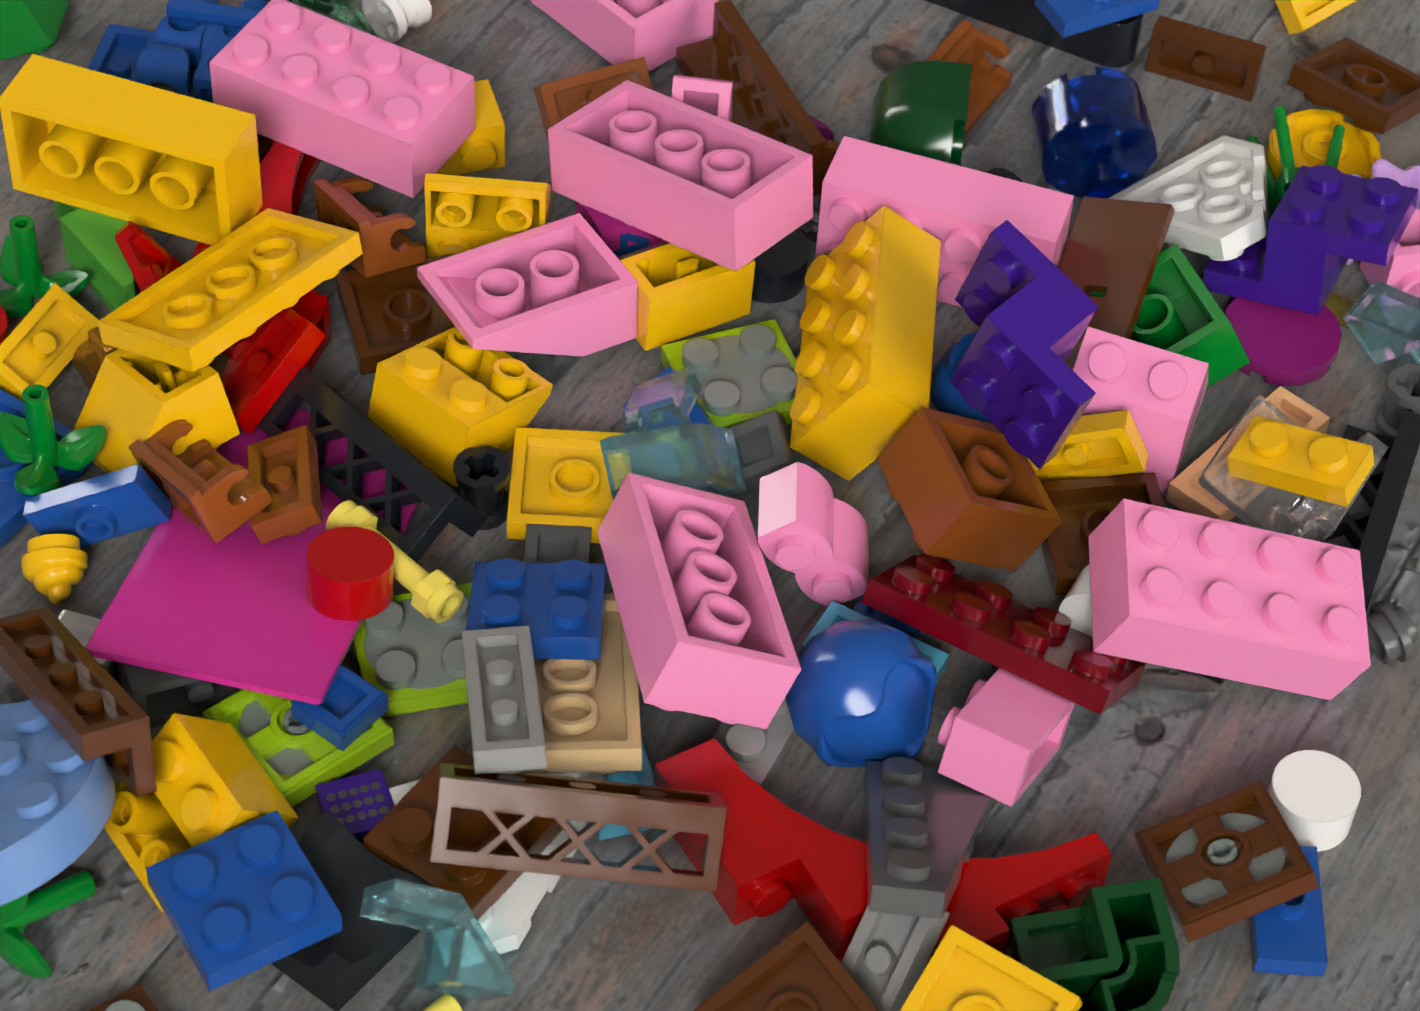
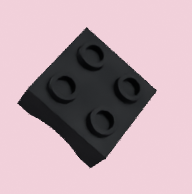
M325 812L307 829L298 845L340 911L343 931L271 964L331 1009L339 1011L433 919L432 887L416 875L399 870L378 858L363 846L342 823Z

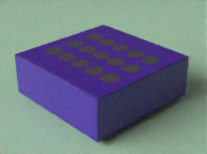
M382 769L315 785L316 800L321 816L325 812L342 823L363 846V838L394 807Z

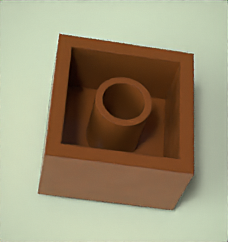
M921 407L876 457L888 481L890 494L903 510L913 530L912 536L915 543L926 555L1016 572L1062 523L1028 458L1016 452L1008 444L1004 434L992 423Z

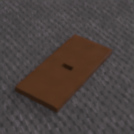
M1083 197L1058 268L1087 296L1089 291L1106 293L1105 297L1088 296L1099 308L1087 327L1131 339L1134 324H1136L1144 297L1175 212L1172 204ZM1087 327L1065 362L1072 370Z

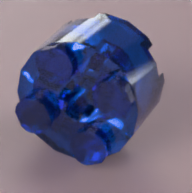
M1098 66L1094 67L1096 75H1082L1068 80L1067 73L1046 85L1032 104V130L1041 168L1047 183L1060 192L1074 195L1075 197L1108 199L1141 179L1151 164L1156 161L1157 150L1148 109L1141 96L1137 82L1123 71Z

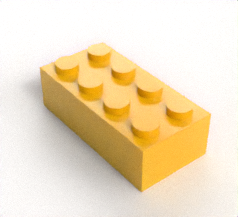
M36 54L30 56L0 96V112L14 190L127 222L131 221L141 226L208 245L215 244L254 218L263 205L255 114Z
M886 206L880 208L867 221H859L853 225L845 236L844 241L828 255H819L809 266L804 279L807 292L805 310L800 319V328L802 329L800 354L795 363V372L797 373L795 399L790 408V418L792 419L790 448L847 481H850L874 462L876 457L921 407L929 409L941 241Z

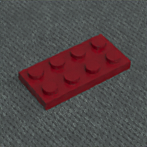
M926 554L913 555L869 580L861 602L1099 715L1138 685L1146 665L1145 662L1093 652V637L1071 628L1072 622L1064 614L1045 607H1036L1033 610L1012 600V592L999 584L985 580H978L975 583L955 574V567L940 557H932Z

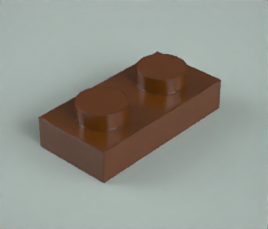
M1159 16L1153 28L1145 71L1251 102L1258 86L1267 46Z

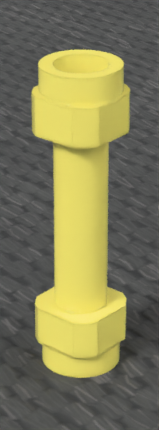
M352 500L340 503L331 512L326 522L327 531L339 527H361L375 531L385 537L376 529L378 518L363 505L358 506ZM386 538L394 550V579L412 593V607L424 617L432 618L436 623H443L449 620L460 608L464 598L463 592L455 586L456 583L443 571L437 569L432 573H428Z

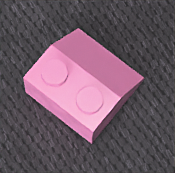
M1087 327L1073 371L1096 394L1082 416L1129 410L1149 455L1145 472L1122 475L1155 473L1161 495L1166 496L1169 483L1178 474L1208 385L1209 363Z

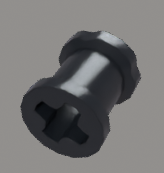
M490 446L465 449L457 455L453 462L456 483L460 486L458 493L488 517L479 530H490L499 527L507 520L509 495L504 489V486L510 479V466L507 463V456L499 449Z

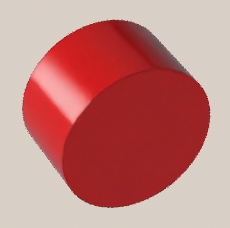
M339 527L325 531L311 541L306 554V595L310 605L316 611L337 620L357 621L376 616L389 606L393 598L394 550L385 537L366 528Z

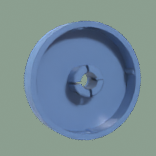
M30 699L24 702L0 704V906L24 896L45 884L80 857L105 827L115 803V782L105 757L100 756L83 761Z

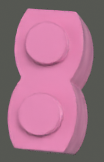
M793 463L760 478L758 543L764 555L778 567L795 573V579L799 588L810 599L825 607H828L832 601L843 604L864 595L869 583V528L863 516L849 504L835 499L828 481L818 471L803 463Z

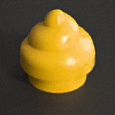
M46 534L28 540L27 553L21 558L23 576L34 584L39 593L48 597L53 604H59L61 600L70 596L72 586L82 581L84 571L88 567V556L86 552L80 550V539L69 534Z

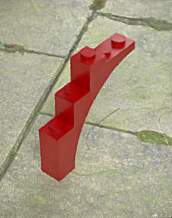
M715 738L656 763L654 767L655 786L716 792L722 796L727 811L716 892H712L732 924L734 926L755 916H771L780 911L790 900L795 899L838 961L843 959L868 906L866 842L834 832L785 806L747 776ZM677 832L674 835L675 839L695 869L702 871L706 834ZM1095 832L1047 850L999 858H970L968 862H964L962 865L960 881L945 910L950 914L925 968L951 925L1005 955L1010 931L1007 923L1010 918L1079 907L1091 888L1104 886L1112 852Z

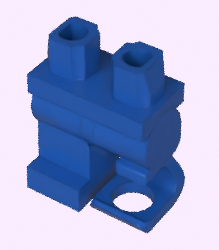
M169 0L166 7L167 16L161 19L155 31L154 45L145 48L138 57L137 82L149 86L155 82H163L172 86L178 94L192 97L190 69L196 70L193 76L194 98L213 103L209 62L268 4L267 1L244 0L240 2L238 7L219 5V0Z

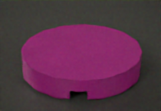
M1237 297L1226 308L1225 315L1230 321L1250 363L1238 370L1250 376L1252 370L1257 374L1264 375L1265 383L1277 386L1304 385L1322 378L1330 370L1332 362L1336 360L1342 332L1337 317L1325 304L1318 315Z

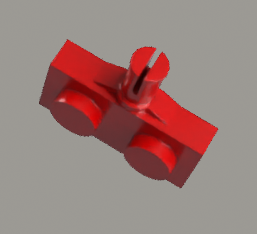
M290 308L283 309L257 327L256 332L251 336L240 339L222 352L229 359L220 379L237 426L249 435L252 434L301 368L310 361L314 351L327 336L313 323Z

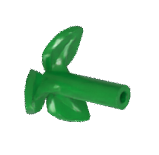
M18 215L10 220V234L6 236L0 253L1 277L5 282L16 287L0 290V305L5 310L7 317L27 315L34 307V298H42L54 283L72 298L86 287L90 277L87 272L80 270H63L49 277L43 274L44 264L39 257L33 219L27 215Z
M35 384L26 387L22 392L26 419L7 412H0V447L9 460L14 462L32 463L16 472L13 482L16 491L27 495H38L57 489L61 485V481L54 468L59 466L67 470L80 471L97 456L105 443L107 430L104 426H89L71 431L58 442L55 435L48 389L42 385Z
M82 870L0 906L1 958L26 976L38 979L52 976L53 971L44 957L23 936L25 928L35 921L93 897L96 888L91 875Z

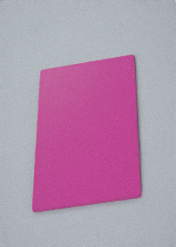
M297 409L282 430L287 432L306 424L310 430V411ZM326 419V426L332 425V423ZM238 427L240 434L220 445L216 451L231 464H241L248 470L247 446L270 438L259 427H256L251 435ZM348 437L325 442V467L347 462ZM363 450V458L369 457V455ZM386 469L363 474L362 499L385 495ZM346 478L340 479L346 484ZM319 480L322 523L309 527L297 535L284 536L265 544L260 543L253 531L251 518L215 544L172 507L170 521L157 524L89 639L86 650L96 658L305 703L321 704L362 620L344 621L333 619L319 613L310 605L306 595V554L311 541L319 534L327 531L326 522L331 512L344 501ZM401 483V491L407 490L408 488ZM420 502L401 506L400 532L405 534ZM385 510L378 511L385 518Z

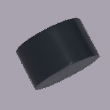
M798 228L754 259L753 301L761 303L784 302L798 295L804 288V279L808 270L810 245L806 236Z

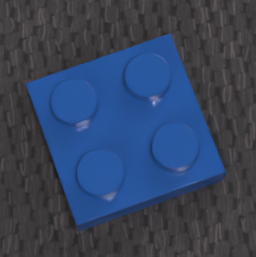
M510 558L497 559L492 562H475L465 631L529 626L534 659L601 660L607 588L606 564H587L584 561L574 559L558 563H522Z
M277 810L146 868L148 884L209 991L215 990L343 931L340 911Z

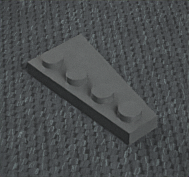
M891 757L883 762L866 760L863 789L869 911L942 919L960 881L962 865L964 862L969 861L974 851L977 833L982 834L987 823L989 808H994L997 800L938 773L939 768L922 766V764L913 759Z

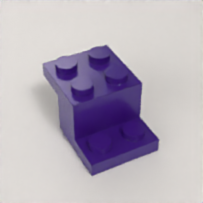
M1302 165L1271 218L1267 216V236L1245 248L1244 253L1235 259L1227 261L1210 259L1204 269L1203 283L1210 292L1318 315L1349 259L1382 266L1387 265L1416 210L1419 189L1402 186L1390 178L1375 177L1368 179L1344 174L1332 166L1317 165L1310 167Z
M1006 220L988 236L955 298V301L964 308L967 316L980 328L950 383L959 391L962 399L968 406L980 411L1004 434L1006 441L1016 452L1025 455L1036 467L1041 469L1057 455L1096 394L1065 362L1099 306L1017 228Z

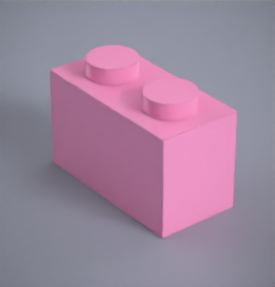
M999 668L987 682L979 679L974 684L963 709L954 706L945 718L938 736V743L946 748L938 773L1012 807L1059 751L1075 703Z

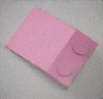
M580 213L417 267L418 279L473 349L584 357L637 338L638 282Z

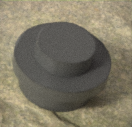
M1382 600L1371 605L1370 614L1366 615L1369 648L1383 664H1388L1396 659L1404 663L1413 658L1415 654L1413 642L1418 640V632L1408 613L1401 606L1392 608L1387 602Z

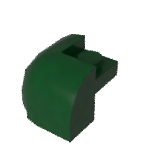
M938 60L914 61L894 69L880 82L874 97L869 142L961 166L972 64Z
M1160 877L1091 888L1079 907L1010 918L1007 923L1010 929L1008 941L1013 960L1079 996L1082 1002L1079 1011H1162L1169 1001L1176 978L1180 974L1178 942Z

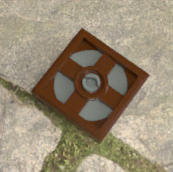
M1261 780L1134 834L1139 849L1154 878L1160 877L1166 901L1188 943L1319 888L1313 868Z

